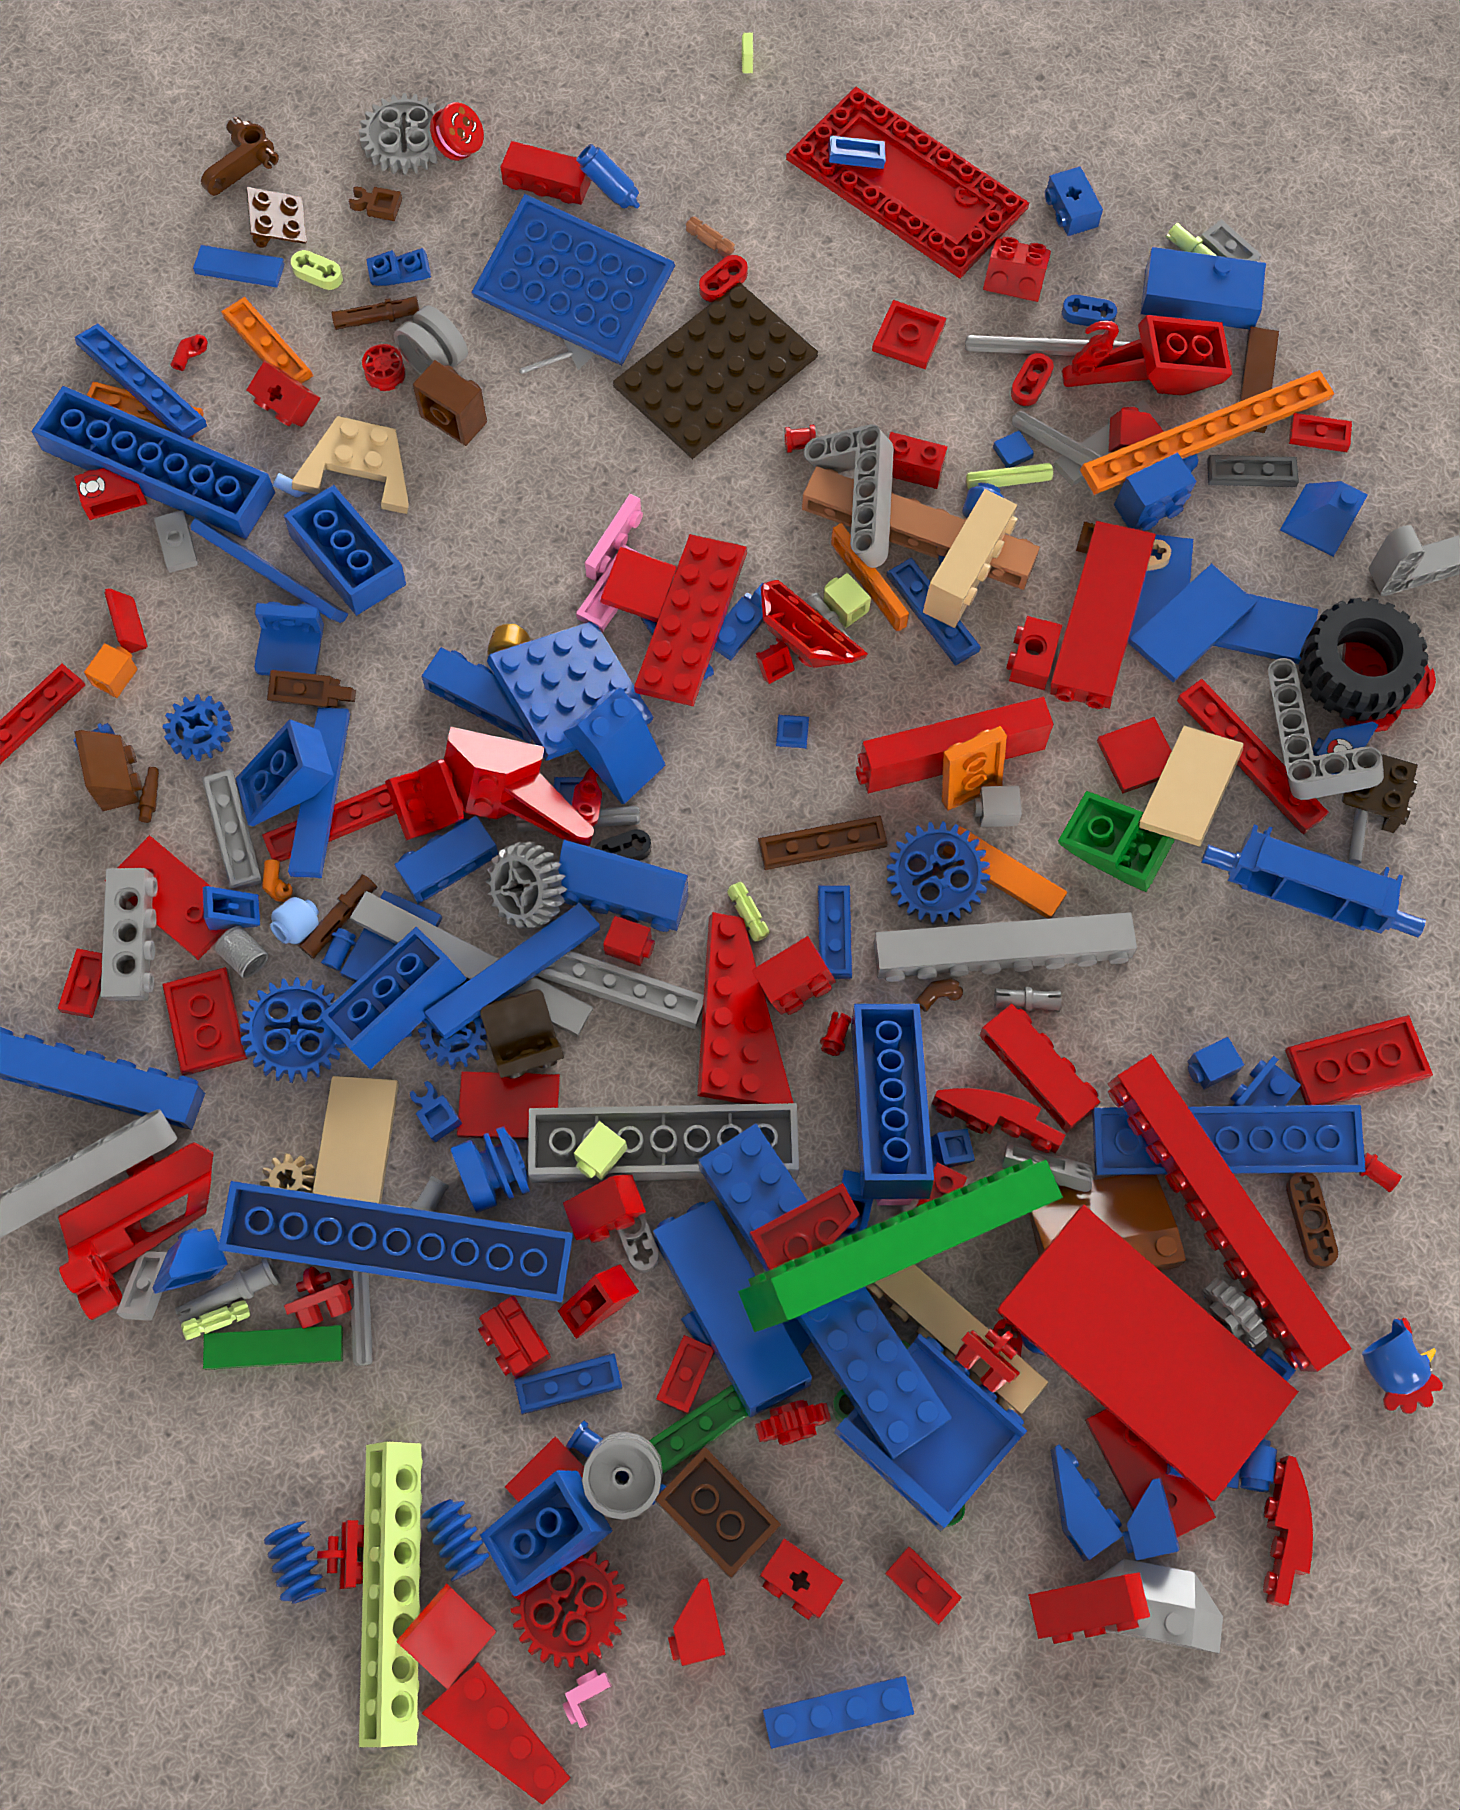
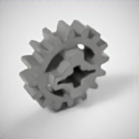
M1216 1278L1202 1290L1205 1294L1204 1298L1209 1302L1208 1309L1213 1317L1235 1337L1241 1338L1245 1345L1249 1344L1253 1348L1268 1336L1266 1327L1261 1324L1262 1317L1256 1309L1258 1306L1250 1297L1242 1293L1237 1286L1229 1288L1224 1280L1220 1281Z

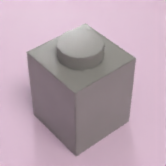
M1019 786L981 787L979 797L974 798L973 803L974 816L980 817V827L1018 826L1022 815Z

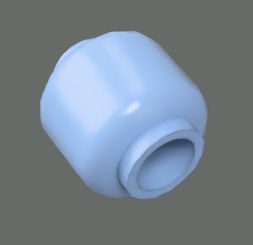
M298 897L289 898L272 912L270 928L275 937L282 943L300 944L318 926L317 915L319 911L315 904L308 899L304 901Z

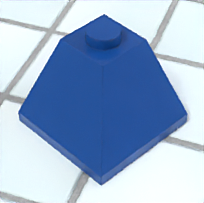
M1342 481L1306 484L1280 531L1334 557L1368 494Z

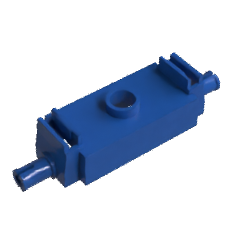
M1254 824L1244 839L1240 852L1236 851L1234 854L1208 844L1202 857L1201 863L1228 871V881L1242 885L1241 888L1362 931L1368 929L1381 934L1385 929L1389 930L1392 928L1419 938L1425 927L1426 919L1398 910L1403 875H1398L1396 879L1388 877L1389 867H1385L1380 874L1336 860L1327 854L1313 852L1272 838L1270 834L1273 827H1269L1262 834L1257 832L1258 826Z

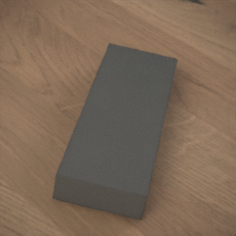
M1209 455L1207 458L1208 485L1297 487L1299 483L1297 457Z

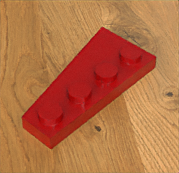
M479 1662L472 1666L422 1712L429 1720L542 1805L571 1779L569 1774Z

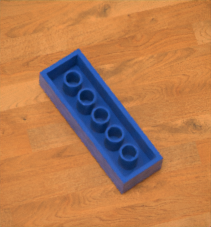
M854 1004L851 1032L861 1199H930L934 1183L920 1004Z

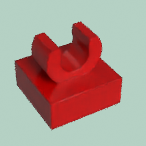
M782 641L775 645H770V648L761 653H756L762 676L768 684L795 670L788 646Z

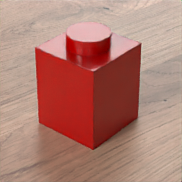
M614 916L603 943L604 953L641 967L644 957L650 958L655 940H652L651 928Z

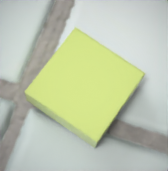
M743 33L742 35L743 73H753V33Z

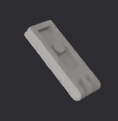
M1007 1142L1002 1168L1005 1169L1030 1158L1033 1164L1047 1160L1057 1185L1083 1192H1088L1092 1189V1166L1051 1153H1044L1013 1142Z

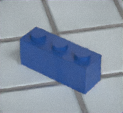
M474 816L471 819L459 821L446 834L432 837L426 843V846L416 852L410 851L401 856L399 862L394 865L399 877L417 904H420L490 862L492 858L499 854L495 842L478 817Z

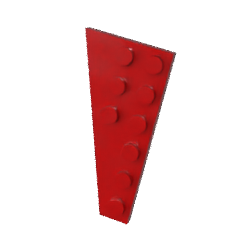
M712 912L708 922L697 1096L740 1104L794 1103L764 992L752 972V969L756 967L744 919Z

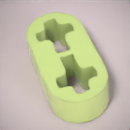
M306 250L296 252L291 258L293 273L299 279L327 290L338 288L343 281L340 266L332 260Z

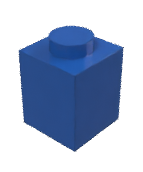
M1229 1037L1195 1052L1187 1061L1189 1064L1188 1072L1195 1083H1200L1204 1090L1237 1074L1245 1065Z

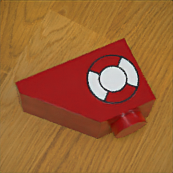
M107 469L88 470L83 474L74 476L81 505L89 520L147 504L139 484Z

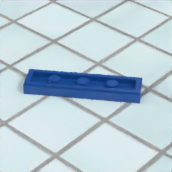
M912 557L887 571V578L955 666L980 652L981 646L961 620H959L956 628H953L923 613L930 580Z

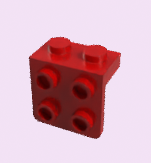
M1013 237L996 239L990 256L983 290L1038 302L1051 250L1046 249V246L1040 243H1030V245L1019 243Z
M443 759L436 760L417 771L385 781L406 841L439 831L464 818L463 802L457 796L454 788L452 771Z

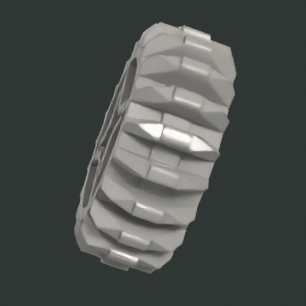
M518 842L504 847L499 851V855L492 858L493 865L487 869L491 878L485 881L491 885V890L486 895L493 896L494 902L491 907L499 908L498 917H506L507 924H516L517 928L523 929L527 927H540L553 920V916L560 912L559 906L565 902L561 893H564L567 888L561 885V880L566 876L559 874L558 869L561 864L553 863L554 853H546L545 846H536L535 843ZM522 884H530V886L527 887L522 886Z

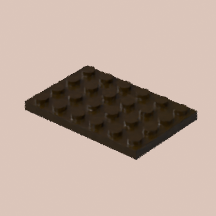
M739 282L613 380V387L693 459L818 357V351Z

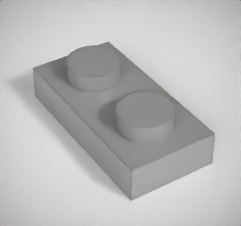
M1222 219L1201 234L1202 244L1217 256L1260 261L1261 254Z
M147 1251L137 1258L116 1312L123 1319H153L162 1292L155 1294L152 1287L167 1252Z

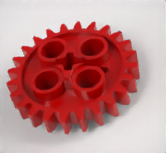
M595 1551L588 1559L585 1558V1554L519 1596L514 1597L512 1594L515 1600L521 1602L520 1606L511 1608L513 1615L521 1616V1619L513 1624L514 1629H525V1632L519 1637V1641L523 1644L532 1640L528 1652L533 1655L541 1649L540 1661L544 1664L553 1656L556 1668L561 1666L563 1659H567L569 1667L574 1669L576 1658H581L583 1663L588 1666L589 1654L593 1652L599 1659L603 1658L600 1647L602 1645L611 1649L614 1647L609 1636L611 1634L622 1635L621 1630L615 1624L616 1622L627 1620L626 1615L619 1612L618 1609L627 1606L628 1601L627 1599L618 1598L617 1595L626 1589L624 1584L613 1585L619 1577L618 1571H612L607 1574L610 1562L606 1559L599 1565L596 1564L598 1554ZM565 1573L571 1576V1584L567 1589L558 1591L553 1588V1581L557 1575ZM585 1577L586 1582L574 1599L578 1609L576 1612L569 1611L567 1613L559 1636L553 1637L554 1630L565 1615V1611L561 1606L562 1603L571 1602L580 1578ZM600 1590L603 1593V1599L598 1606L589 1607L584 1604L585 1595L589 1591ZM543 1607H551L555 1613L553 1620L546 1625L538 1624L536 1622L538 1611ZM575 1623L584 1624L587 1630L586 1635L579 1641H572L568 1638V1630Z

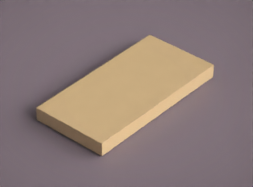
M1183 726L1142 815L1139 828L1200 847L1241 756L1244 743Z
M332 1076L313 1188L314 1194L381 1204L399 1087L397 1080Z

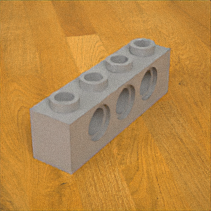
M146 868L106 869L101 997L108 1001H148L149 992H152L154 988L153 973H150V960H154L155 944L154 941H151V928L156 926V911L152 909V899L157 895L158 885L157 879ZM137 896L138 903L136 907L126 910L127 900ZM136 928V937L130 942H125L127 930ZM134 959L136 963L135 969L129 974H124V964L128 960Z

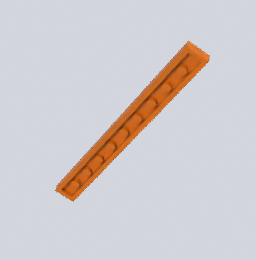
M1318 370L1084 463L1080 468V472L1095 495L1124 483L1126 477L1177 452L1182 459L1291 416L1294 413L1326 402L1335 393L1322 372Z

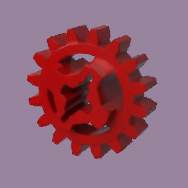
M802 1399L769 1410L770 1419L760 1421V1423L755 1424L759 1442L778 1439L779 1445L782 1444L784 1446L816 1436V1426L824 1425L826 1422L831 1421L832 1418L827 1403L808 1406L807 1400L804 1401Z

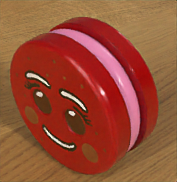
M452 102L437 111L431 118L430 134L436 148L445 157L454 161H461L481 148L484 141L483 126L477 114L469 106L460 102Z

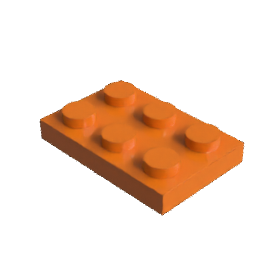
M1001 726L992 730H984L975 738L964 743H956L949 747L947 751H944L942 802L947 811L979 797L981 787L1002 786L1007 735Z

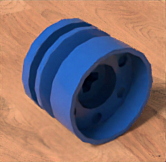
M504 1126L496 1129L501 1144L496 1146L493 1145L489 1133L483 1134L486 1148L484 1151L479 1152L472 1140L450 1148L476 1213L497 1205L495 1189L500 1187L509 1200L513 1199L514 1195L509 1184L517 1181L522 1195L530 1192L528 1187V1171L516 1141L506 1132Z

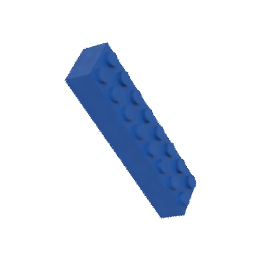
M65 386L61 387L31 431L42 451L85 470L107 469L139 484L145 496L179 511L183 510L188 515L243 539H247L275 494L268 473Z

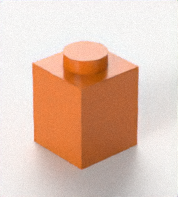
M104 643L84 671V674L92 686L118 698L138 669L132 660L133 656L130 652L120 646H117L115 649Z

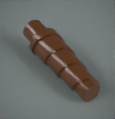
M148 767L139 806H137L138 810H140L138 820L144 823L151 822L152 813L156 811L159 769L156 767Z

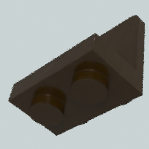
M1381 754L1384 769L1382 782L1371 788L1343 793L1342 801L1345 805L1384 816L1381 830L1394 833L1401 824L1405 825L1411 812V807H1408L1409 800L1414 795L1418 782L1415 779L1418 764Z
M534 989L492 1002L481 1009L480 1015L494 1062L501 1078L506 1076L509 1079L517 1078L524 1075L526 1070L535 1067L541 1069L549 1068L557 1064V1060L564 1058L561 1045L554 1032L544 994L540 989Z

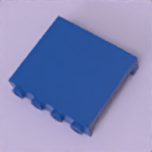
M919 1334L907 1350L952 1416V1419L893 1460L883 1452L856 1409L847 1418H844L836 1427L834 1433L941 1532L1027 1430L1022 1426L1024 1424L1023 1419L1010 1408L1005 1411L995 1402L997 1396L983 1384L978 1386L969 1378L970 1372L957 1360L951 1362L942 1354L944 1351L943 1347L930 1336L925 1338Z

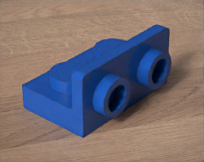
M1273 1055L1267 1063L1262 1059L1249 1074L1254 1078L1248 1087L1242 1083L1230 1099L1235 1102L1233 1106H1285L1301 1084L1275 1065L1279 1059Z

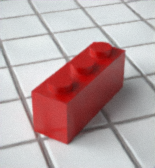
M511 141L500 166L503 185H507L514 190L530 191L541 197L549 196L560 199L567 204L575 203L582 205L592 180L579 168L580 164L576 161L577 157Z
M1140 1572L1028 1594L1038 1639L1052 1637L1053 1644L1074 1640L1073 1632L1084 1631L1085 1638L1107 1634L1105 1626L1115 1624L1117 1632L1139 1628L1138 1620L1150 1617Z

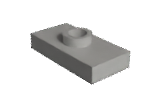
M181 510L155 517L154 520L169 573L197 566L198 561L184 511Z

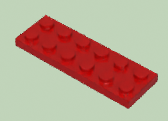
M689 534L635 682V693L694 707L747 556V546Z

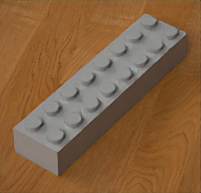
M797 1103L529 1108L528 1176L531 1183L600 1182L614 1175L631 1174L635 1181L705 1180V1177L699 1170L698 1160L752 1125L757 1124L792 1178H798ZM599 1121L624 1139L627 1144V1150L603 1180H600L595 1175L592 1179L584 1175L576 1167L578 1162L574 1156L575 1150Z

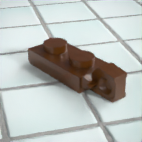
M271 670L267 700L270 702L330 708L337 707L338 700L355 702L356 690L352 687L340 686L341 680L335 679L332 676Z

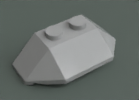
M1122 1559L1093 1580L1140 1572L1150 1617L1138 1620L1139 1628L1117 1632L1115 1624L1105 1626L1106 1632L1220 1654L1223 1615L1195 1572Z

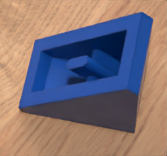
M210 886L203 887L204 920L209 930L230 929L235 926H241L242 928L260 926L258 894Z

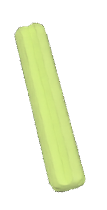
M1050 463L970 472L966 476V484L969 490L977 486L978 483H988L1002 487L1050 481L1053 478V467Z

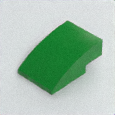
M1086 791L1061 834L1058 844L1086 863L1132 887L1147 892L1170 851L1174 838L1139 828L1144 812Z

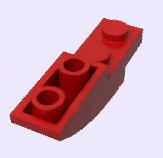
M952 1088L937 1090L932 1101V1105L936 1106L938 1113L951 1119L954 1116L966 1122V1127L976 1133L983 1134L985 1131L991 1134L997 1123L1002 1126L1001 1130L1007 1135L1014 1138L1022 1136L1032 1141V1147L1044 1153L1051 1151L1056 1154L1066 1136L1060 1131L1036 1120L1041 1107L1007 1094L973 1088Z
M1290 1455L1280 1458V1462H1276L1273 1497L1269 1496L1267 1498L1263 1513L1264 1517L1268 1518L1266 1528L1280 1532L1279 1536L1274 1537L1270 1550V1556L1275 1558L1272 1572H1267L1263 1584V1592L1268 1594L1266 1603L1279 1607L1289 1605L1294 1575L1310 1574L1313 1552V1524L1309 1495L1296 1457Z

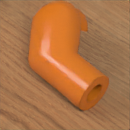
M265 860L262 889L275 901L286 902L291 898L293 888L289 883L286 884L279 878L280 862L277 860Z

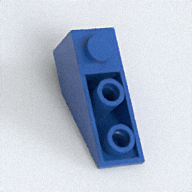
M1059 1444L1051 1449L1050 1452L1062 1531L1083 1562H1085L1123 1536L1119 1530L1122 1524L1110 1508L1105 1510L1098 1500V1497L1101 1495L1095 1484L1089 1478L1084 1480L1077 1470L1079 1462L1068 1448L1063 1450Z

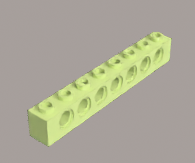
M382 1442L366 1445L359 1747L417 1745V1732L419 1728L417 1718L419 1692L418 1662L396 1641L420 1614L419 1579L421 1576L420 1541L422 1536L420 1529V1506L422 1503L421 1469L423 1464L420 1443Z

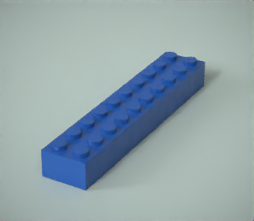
M754 1124L698 1161L699 1170L765 1271H769L749 1232L808 1202V1200L758 1125ZM866 1287L796 1317L875 1440L891 1460L952 1419V1416Z
M231 1181L218 1250L562 1302L573 1233Z

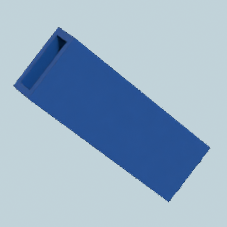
M714 1200L706 1204L705 1202L696 1203L687 1210L686 1214L676 1219L675 1217H670L657 1225V1229L653 1230L655 1243L749 1417L751 1418L811 1386L812 1375L783 1323L754 1332L738 1291L749 1287L748 1279L756 1275Z

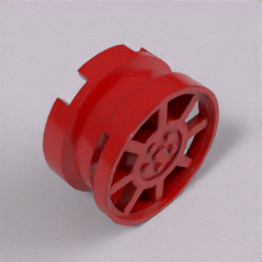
M378 344L369 348L363 355L362 367L366 381L372 388H378L380 391H390L395 389V386L398 384H402L406 371L402 355L397 348L388 344Z

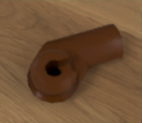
M953 978L932 981L915 1000V1004H920V1009L927 1012L940 997L947 996L949 1000L957 1001L963 995V988Z

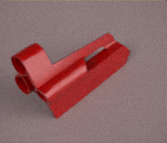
M193 1142L58 1216L69 1258L67 1263L59 1267V1272L67 1288L72 1293H76L82 1310L90 1320H94L120 1305L123 1295L113 1274L206 1214L214 1152ZM188 1194L186 1211L183 1215L152 1232L143 1230L140 1223L141 1219Z

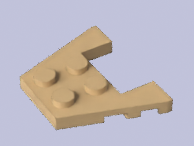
M337 416L293 478L292 489L317 495L320 491L324 470H330L386 483L381 509L407 514L409 503L396 429Z

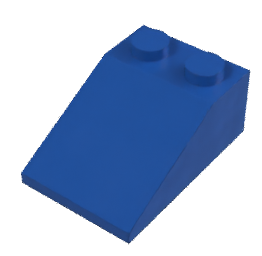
M621 686L604 694L563 731L622 805L666 765L640 710Z
M289 719L235 778L248 825L255 826L316 796L333 778L334 774L319 729Z
M557 1470L487 1528L480 1536L515 1597L587 1553L613 1530L604 1515L594 1509L585 1496L582 1477L579 1472Z

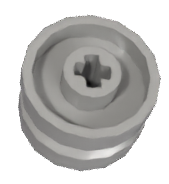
M430 305L422 307L414 314L413 322H405L394 333V339L401 354L419 374H422L434 360L444 366L449 365L453 367L460 364L468 355L467 345L455 325L442 312Z
M620 1432L608 1435L595 1445L585 1463L582 1477L585 1496L593 1508L606 1517L621 1520L637 1517L651 1507L659 1494L663 1474L661 1458L653 1444L639 1434ZM626 1471L629 1475L628 1480L621 1481V1476L616 1473Z

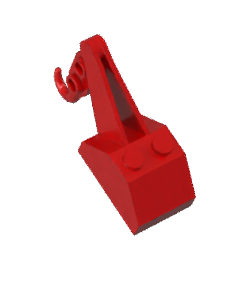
M1146 315L1138 324L1140 339L1113 349V343L1119 333L1116 323L1113 321H1099L1090 325L1085 330L1086 334L1101 329L1106 331L1104 334L1091 337L1082 350L1075 355L1072 364L1064 367L1061 371L1065 387L1150 380L1158 394L1180 396L1222 384L1232 375L1222 322Z
M450 727L444 761L452 771L453 785L457 796L463 802L465 813L492 819H499L512 813L562 840L590 846L594 833L593 826L598 822L602 791L596 781L598 774L592 767L586 771L584 778L575 786L572 804L570 805L539 772L544 747Z

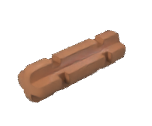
M692 216L687 221L686 231L693 236L698 235L697 239L713 250L718 249L717 253L723 257H727L734 252L735 244L727 238L722 239L723 235L707 224L702 225L703 221L697 217Z

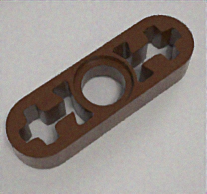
M1295 1173L1287 1181L1286 1192L1304 1257L1312 1267L1325 1269L1337 1260L1338 1247L1320 1183L1312 1173ZM1300 1179H1302L1303 1184H1309L1311 1187L1306 1192L1308 1202L1313 1199L1315 1200V1203L1307 1204L1302 1208L1299 1203L1305 1201L1304 1193L1302 1190H1296L1295 1188L1300 1183ZM1306 1211H1313L1319 1216V1228L1311 1229L1305 1225L1303 1215ZM1324 1232L1325 1236L1318 1239L1320 1247L1327 1249L1329 1252L1324 1257V1261H1322L1321 1256H1315L1313 1253L1318 1248L1317 1239L1309 1240L1308 1236H1316Z

